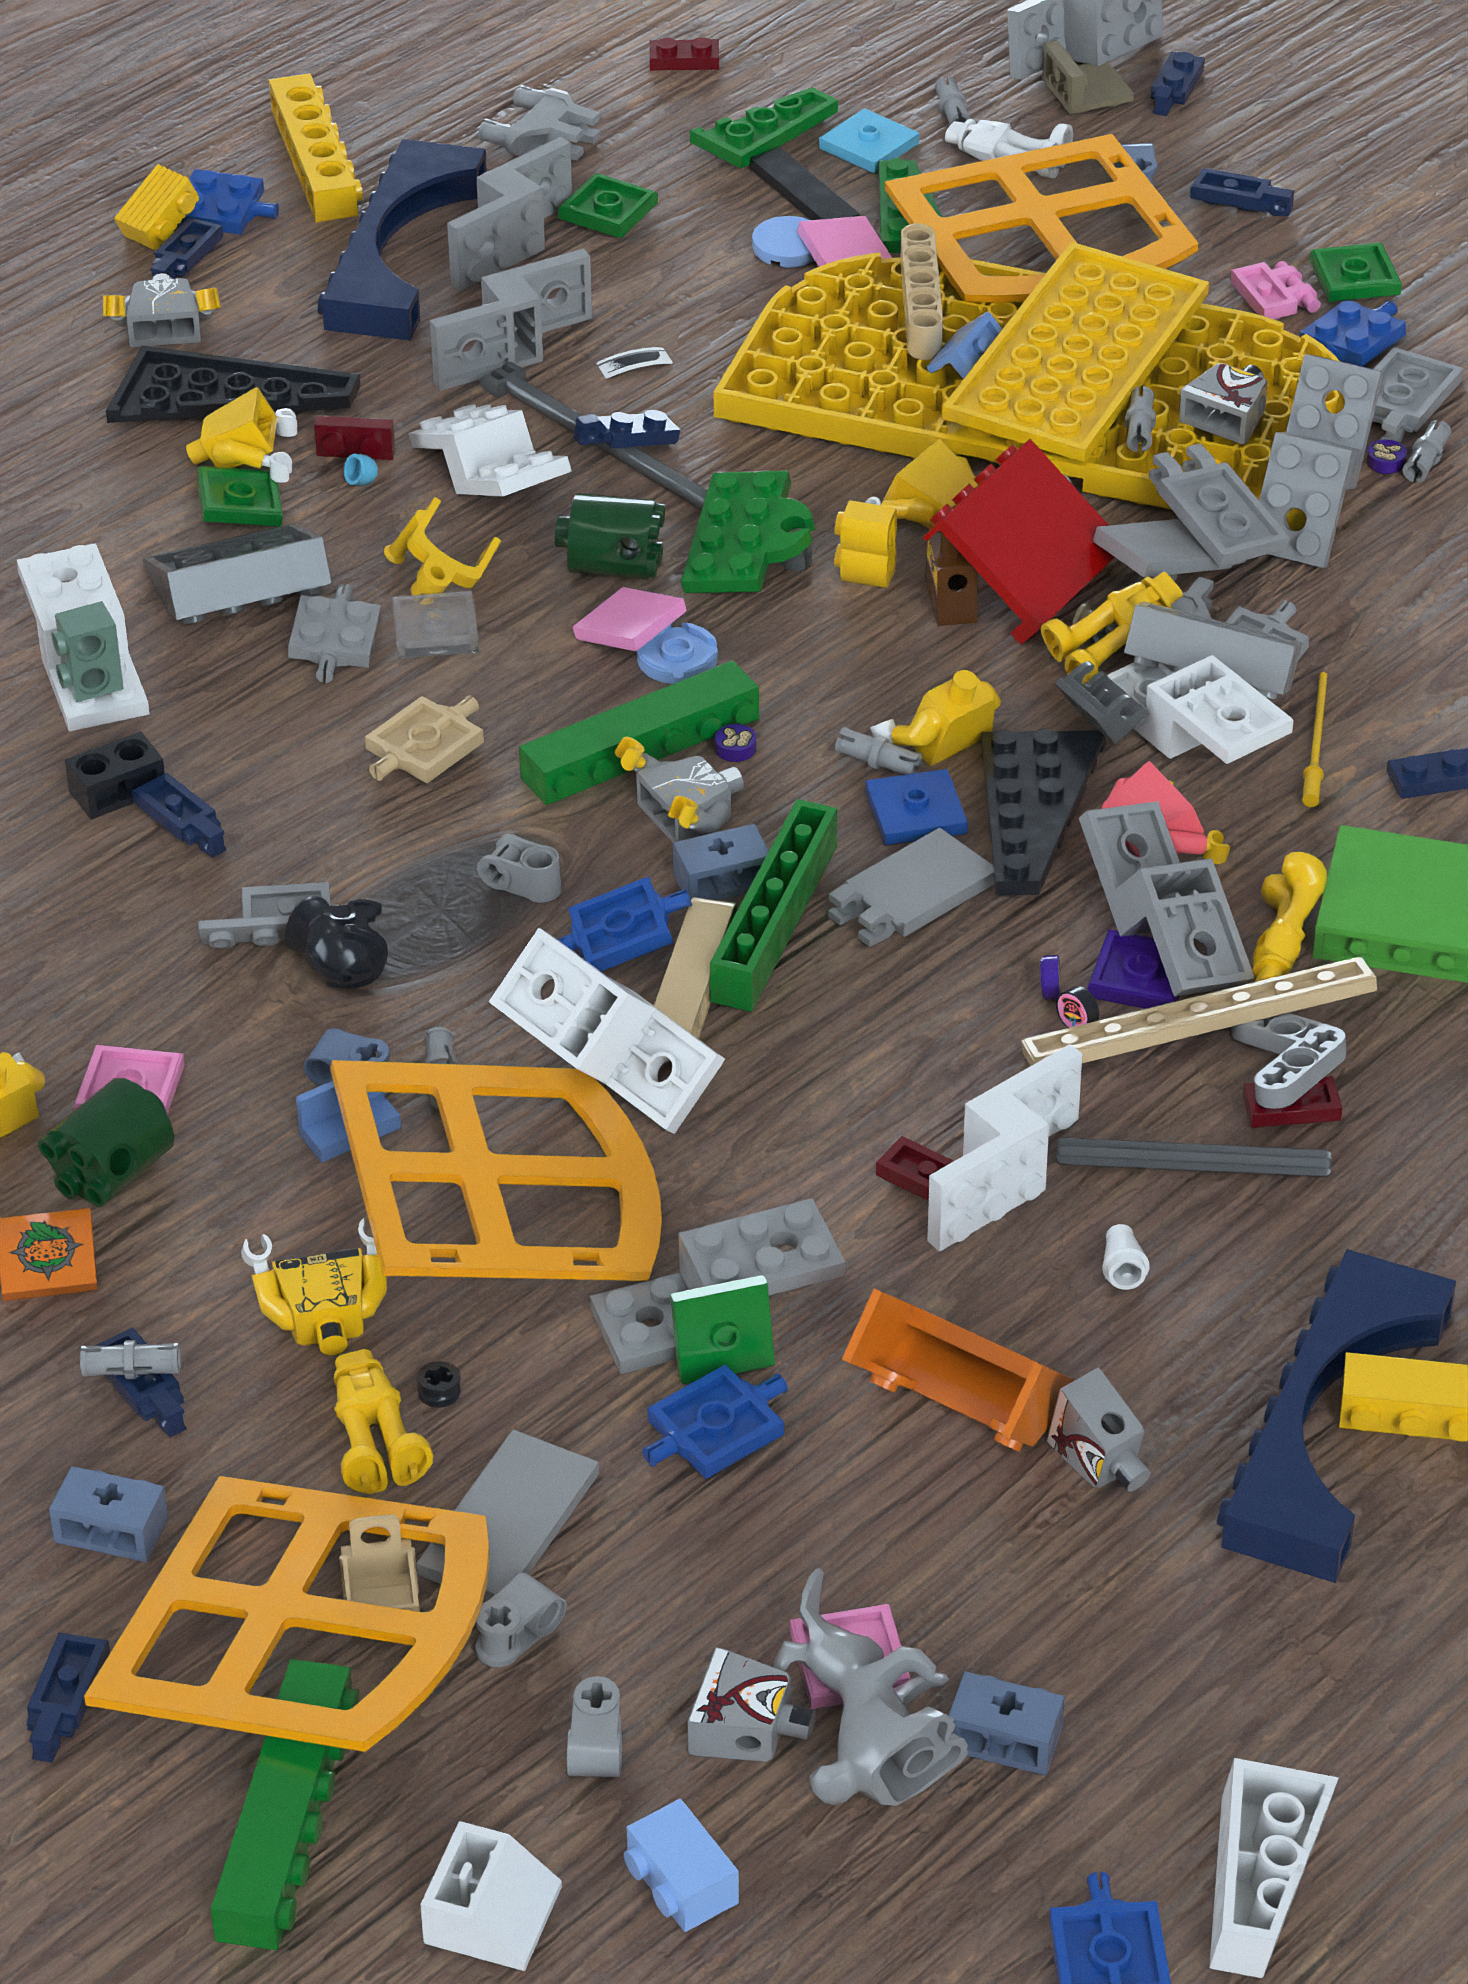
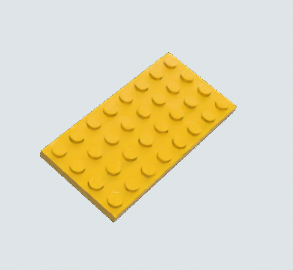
M1070 242L942 406V419L1023 444L1031 439L1039 449L1085 462L1129 403L1133 388L1138 386L1140 388L1207 297L1209 282Z

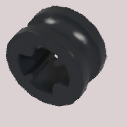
M437 1361L428 1363L419 1370L417 1375L418 1396L424 1404L436 1408L447 1407L459 1398L461 1393V1376L456 1366L448 1362Z

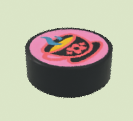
M1073 986L1057 997V1013L1067 1028L1099 1020L1097 1001L1085 988Z

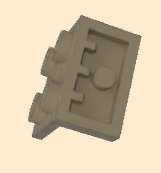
M1057 40L1044 42L1042 79L1069 114H1083L1093 109L1116 107L1122 103L1134 100V93L1108 61L1100 66H1094L1089 63L1077 66L1071 54L1066 52Z

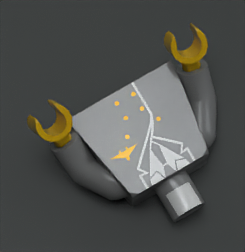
M162 273L156 274L149 281L134 283L132 293L129 296L103 295V316H110L119 326H128L130 347L201 342L199 320L206 321L210 319L214 310L221 308L217 288L192 291L187 279H172L169 275Z
M630 737L622 738L615 750V755L621 758L620 763L625 770L632 771L634 769L637 772V804L672 842L719 832L722 826L729 821L731 817V794L739 792L744 788L743 778L736 767H731L717 773L700 756H693L678 761H659L643 753L645 749L637 740Z

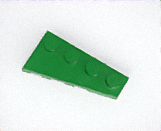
M811 87L774 100V107L759 108L757 106L746 110V116L734 121L729 117L715 121L714 128L706 131L701 126L689 130L690 143L742 169L750 164L751 157L778 148L838 112V99Z
M901 158L879 160L880 239L889 253H901V231L909 223L884 190L885 181L921 174L915 160H904ZM923 194L938 216L942 217L932 194Z

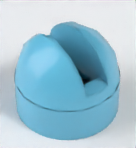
M351 454L345 462L344 476L350 485H369L378 475L376 462L367 455Z

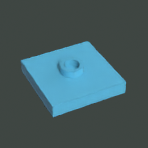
M865 108L819 138V149L874 174L879 171V160L898 158L919 144V132Z

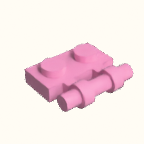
M1285 261L1278 262L1272 270L1265 262L1231 270V283L1258 315L1277 320L1281 317L1297 314L1298 305L1301 308H1306L1310 313L1316 312L1321 306L1314 288L1308 283H1303L1301 273L1296 267L1289 266Z

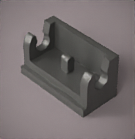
M1090 661L1083 662L1064 679L1059 678L1055 684L1077 712L1112 743L1117 744L1149 713L1103 671L1097 673L1089 682L1083 684L1084 676L1094 668Z

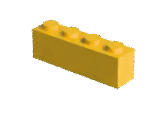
M1346 1352L1339 1428L1468 1441V1365Z

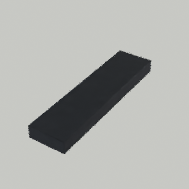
M781 147L750 158V169L810 220L860 216V213Z

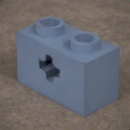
M755 824L673 842V875L680 889L686 888L690 900L693 897L723 900L744 895L748 892L769 850Z
M71 1466L49 1508L54 1542L142 1562H148L169 1519L164 1486L153 1484L146 1480H134L107 1474L100 1470H88Z
M964 1671L949 1716L954 1717L953 1723L956 1724L953 1733L965 1738V1742L968 1744L967 1756L1047 1776L1063 1729L1065 1696L1051 1693L1042 1688H1031L1002 1681L993 1676H982Z

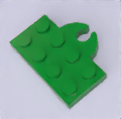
M789 471L719 472L712 474L681 579L684 593L761 592L769 564L791 559L799 555L811 544L812 537L810 531L815 530L813 517L805 504L795 499L787 498L791 486ZM798 528L800 529V530H797V531H795V532H789V531H791V530H793V529H798Z

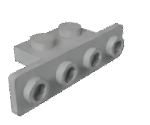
M329 882L242 887L243 918L199 921L198 930L201 944H209V946L218 949L229 948L239 942H253L259 946L277 944L279 940H285V929L288 919L295 906L309 896L321 897L331 905ZM370 922L368 925L372 930L376 931L375 922Z

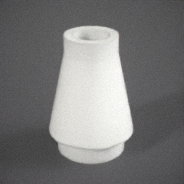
M1124 1224L1114 1225L1106 1233L1107 1243L1102 1268L1103 1274L1116 1288L1123 1290L1133 1289L1145 1280L1149 1271V1261L1135 1239L1133 1230Z

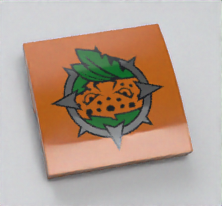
M91 1208L0 1218V1278L3 1301L98 1290Z

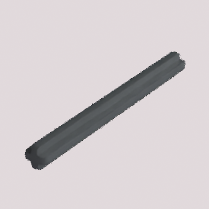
M1070 1137L1059 1138L1056 1151L1057 1163L1060 1165L1313 1177L1329 1176L1332 1161L1331 1153L1327 1149Z

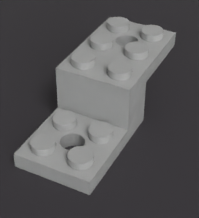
M1028 0L1008 9L1010 77L1022 80L1043 70L1044 42L1057 40L1065 51L1071 54L1073 61L1100 66L1107 61L1109 62L1162 37V0Z
M559 137L477 177L478 208L447 223L451 286L462 291L480 282L481 277L501 272L545 250L544 218L558 212V207L572 195L571 149L569 141Z
M580 249L481 277L482 306L430 320L434 384L439 391L480 380L481 377L487 374L491 375V372L495 369H502V366L508 362H513L520 367L542 362V333L592 319L590 255L586 250ZM561 287L555 298L547 299L553 289ZM477 340L471 350L462 352L468 342Z
M1310 354L1304 355L1286 432H1275L1259 499L1260 503L1289 536L1285 550L1270 553L1269 555L1322 568L1327 567L1346 489H1356L1384 372ZM1334 390L1341 392L1345 398L1344 408L1336 414L1331 413L1325 405L1327 395ZM1294 508H1299L1306 514V525L1300 531L1292 530L1287 523V515Z
M1158 801L1088 810L1079 817L1120 937L1152 932L1174 997L1233 988L1249 984L1255 979L1212 858L1180 863ZM1125 841L1138 848L1139 857L1132 855L1127 850ZM1193 939L1206 946L1207 956L1200 954L1196 950Z
M813 1198L680 1232L679 1273L591 1295L590 1309L621 1375L677 1360L671 1293L764 1275L768 1283L769 1295L845 1276L846 1262ZM790 1245L795 1249L782 1252L776 1246ZM653 1319L661 1323L654 1327H647L640 1322Z

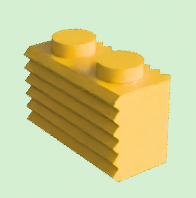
M157 164L113 219L125 237L156 251L174 233V229H177V224L181 223L182 218H185L186 214L192 212L196 202L199 200V196L186 176H182L180 173L178 174Z

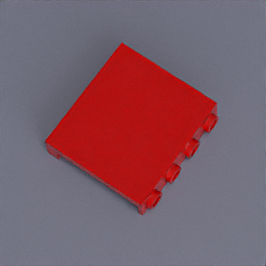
M1031 439L1019 449L1014 444L1010 445L995 459L1000 466L997 469L992 464L986 467L973 479L979 486L974 489L969 483L952 499L957 506L952 509L947 503L930 519L934 527L923 536L928 541L940 530L1015 612L1022 622L1010 634L1020 645L1041 629L1044 623L1049 621L1114 558L1113 555L1093 542L1096 528L1109 526L1107 522Z

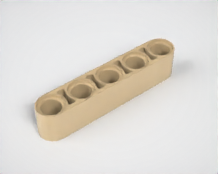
M915 223L905 226L901 231L900 265L907 348L912 357L920 360L934 359L942 349L943 315L936 240L933 228L925 224Z
M693 897L691 899L692 906L688 907L654 1006L699 1039L711 1004L710 961L738 908L737 903Z

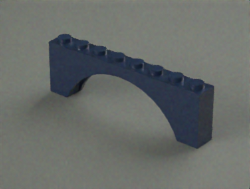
M402 139L396 152H392L390 155L389 166L386 172H382L380 175L377 190L371 192L369 206L366 211L361 212L359 226L356 231L351 232L349 246L346 251L341 252L339 266L336 272H331L326 291L320 293L318 313L323 315L324 330L411 341L420 322L419 289L397 277L385 265L380 255L390 238L411 220L448 204L478 199L477 177L487 172L486 149Z
M1346 1249L1339 1267L1331 1265L1324 1285L1326 1295L1324 1298L1317 1297L1311 1310L1309 1324L1312 1326L1310 1330L1302 1329L1297 1339L1294 1356L1297 1357L1295 1363L1287 1361L1279 1384V1389L1282 1391L1279 1396L1272 1394L1268 1401L1264 1415L1266 1426L1264 1430L1256 1428L1248 1452V1456L1251 1457L1249 1463L1241 1462L1239 1464L1233 1481L1235 1493L1232 1498L1225 1496L1221 1503L1217 1516V1525L1223 1527L1221 1548L1336 1583L1351 1549L1355 1515L1330 1493L1318 1477L1305 1447L1303 1427L1306 1418L1323 1392L1343 1375L1346 1352L1381 1356L1403 1349L1438 1346L1452 1314L1456 1288L1455 1280Z

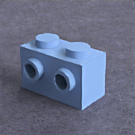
M681 1798L627 1826V1851L624 1852V1860L630 1873L636 1880L643 1879L652 1890L654 1901L660 1912L665 1917L672 1916L684 1932L739 1904V1871Z

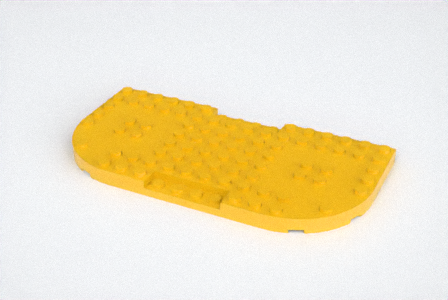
M880 252L857 255L819 266L804 273V280L792 287L785 285L761 312L713 392L714 417L726 419L734 423L761 426L769 430L791 432L808 438L815 437L835 441L843 445L870 448L878 452L909 456L914 459L938 439L942 440L955 455L962 454L986 459L990 462H996L995 459L1010 445L1014 444L1017 449L1023 445L1020 442L997 437L994 434L942 419V406L959 386L963 378L951 363L930 373L926 367L933 359L920 360L909 354L906 337L901 258H882ZM970 259L983 276L1046 274ZM938 265L943 315L942 348L958 329L987 311L1003 329L1023 304V302H964ZM1201 303L1139 388V396H1143V386L1150 388L1154 393L1153 410L1156 414V423L1151 432L1152 444L1148 450L1142 452V442H1138V452L1132 451L1127 446L1128 428L1125 424V414L1129 409L1130 401L1085 462L1069 459L1046 450H1040L1062 474H1065L1067 477L1083 479L1082 492L1097 494L1106 498L1112 497L1132 501L1140 505H1152L1171 509L1157 492L1156 486L1149 478L1150 470L1159 468L1153 463L1154 455L1168 452L1182 469L1184 461L1192 460L1186 454L1187 447L1201 444L1214 457L1216 465L1227 462L1259 500L1275 432H1286L1304 355L1310 354L1335 361L1339 360L1331 351L1311 336L1305 334L1299 337L1284 330V323L1250 312ZM1224 363L1241 370L1247 365H1255L1262 371L1264 378L1268 382L1264 414L1245 445L1179 422L1181 389L1216 364ZM1337 390L1331 391L1325 399L1326 408L1333 414L1339 413L1345 405L1343 394ZM1294 508L1288 513L1287 523L1292 530L1300 531L1306 525L1307 518L1303 510Z

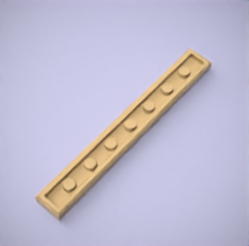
M1356 957L1021 1040L1022 1050L1029 1065L1032 1066L1071 1044L1082 1053V1063L1374 992L1377 991L1376 976L1362 957Z

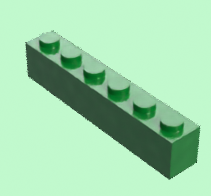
M733 660L520 745V778L545 805H549L630 772L622 767L620 763L621 758L615 755V750L623 737L637 740L645 749L643 753L659 760L715 737L716 732L723 726L729 724L745 725L759 719V686Z
M796 799L710 961V1002L745 1011H753L837 848L836 807Z
M290 1659L277 1699L349 1710L359 1703L360 1693L358 1689H352L350 1667ZM265 1736L211 1906L215 1942L278 1951L283 1931L291 1930L295 1922L297 1900L294 1898L296 1888L297 1886L304 1887L307 1882L310 1867V1857L307 1855L309 1845L317 1844L320 1839L323 1820L320 1809L322 1802H330L333 1795L335 1772L332 1769L335 1760H343L346 1749Z

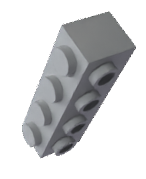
M1143 601L1135 605L1124 653L1134 655V662L1144 666L1158 667L1159 662L1174 666V673L1213 655L1263 696L1277 699L1278 694L1284 695L1291 689L1302 642Z

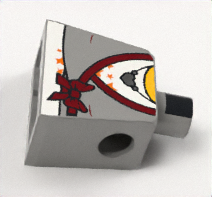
M1224 363L1216 364L1181 389L1179 422L1245 445L1264 414L1268 382L1264 378L1262 371L1255 365H1247L1241 370Z
M1099 1368L1092 1370L1060 1389L1046 1442L1090 1485L1101 1488L1117 1478L1131 1492L1141 1487L1151 1475L1150 1470L1138 1458L1144 1436L1143 1426Z
M715 1647L688 1719V1754L767 1762L773 1759L781 1735L804 1740L810 1739L814 1728L816 1711L791 1704V1677L788 1673L726 1649Z

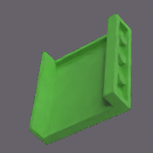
M1340 825L1316 923L1313 958L1339 962L1362 957L1368 967L1468 983V845Z

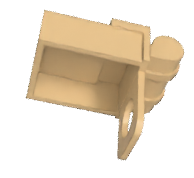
M380 1515L352 1520L349 1524L351 1545L341 1546V1556H339L344 1600L420 1612L415 1548L411 1546V1539H401L399 1518L395 1515ZM372 1527H382L390 1532V1536L386 1541L365 1543L361 1539V1535L365 1530Z

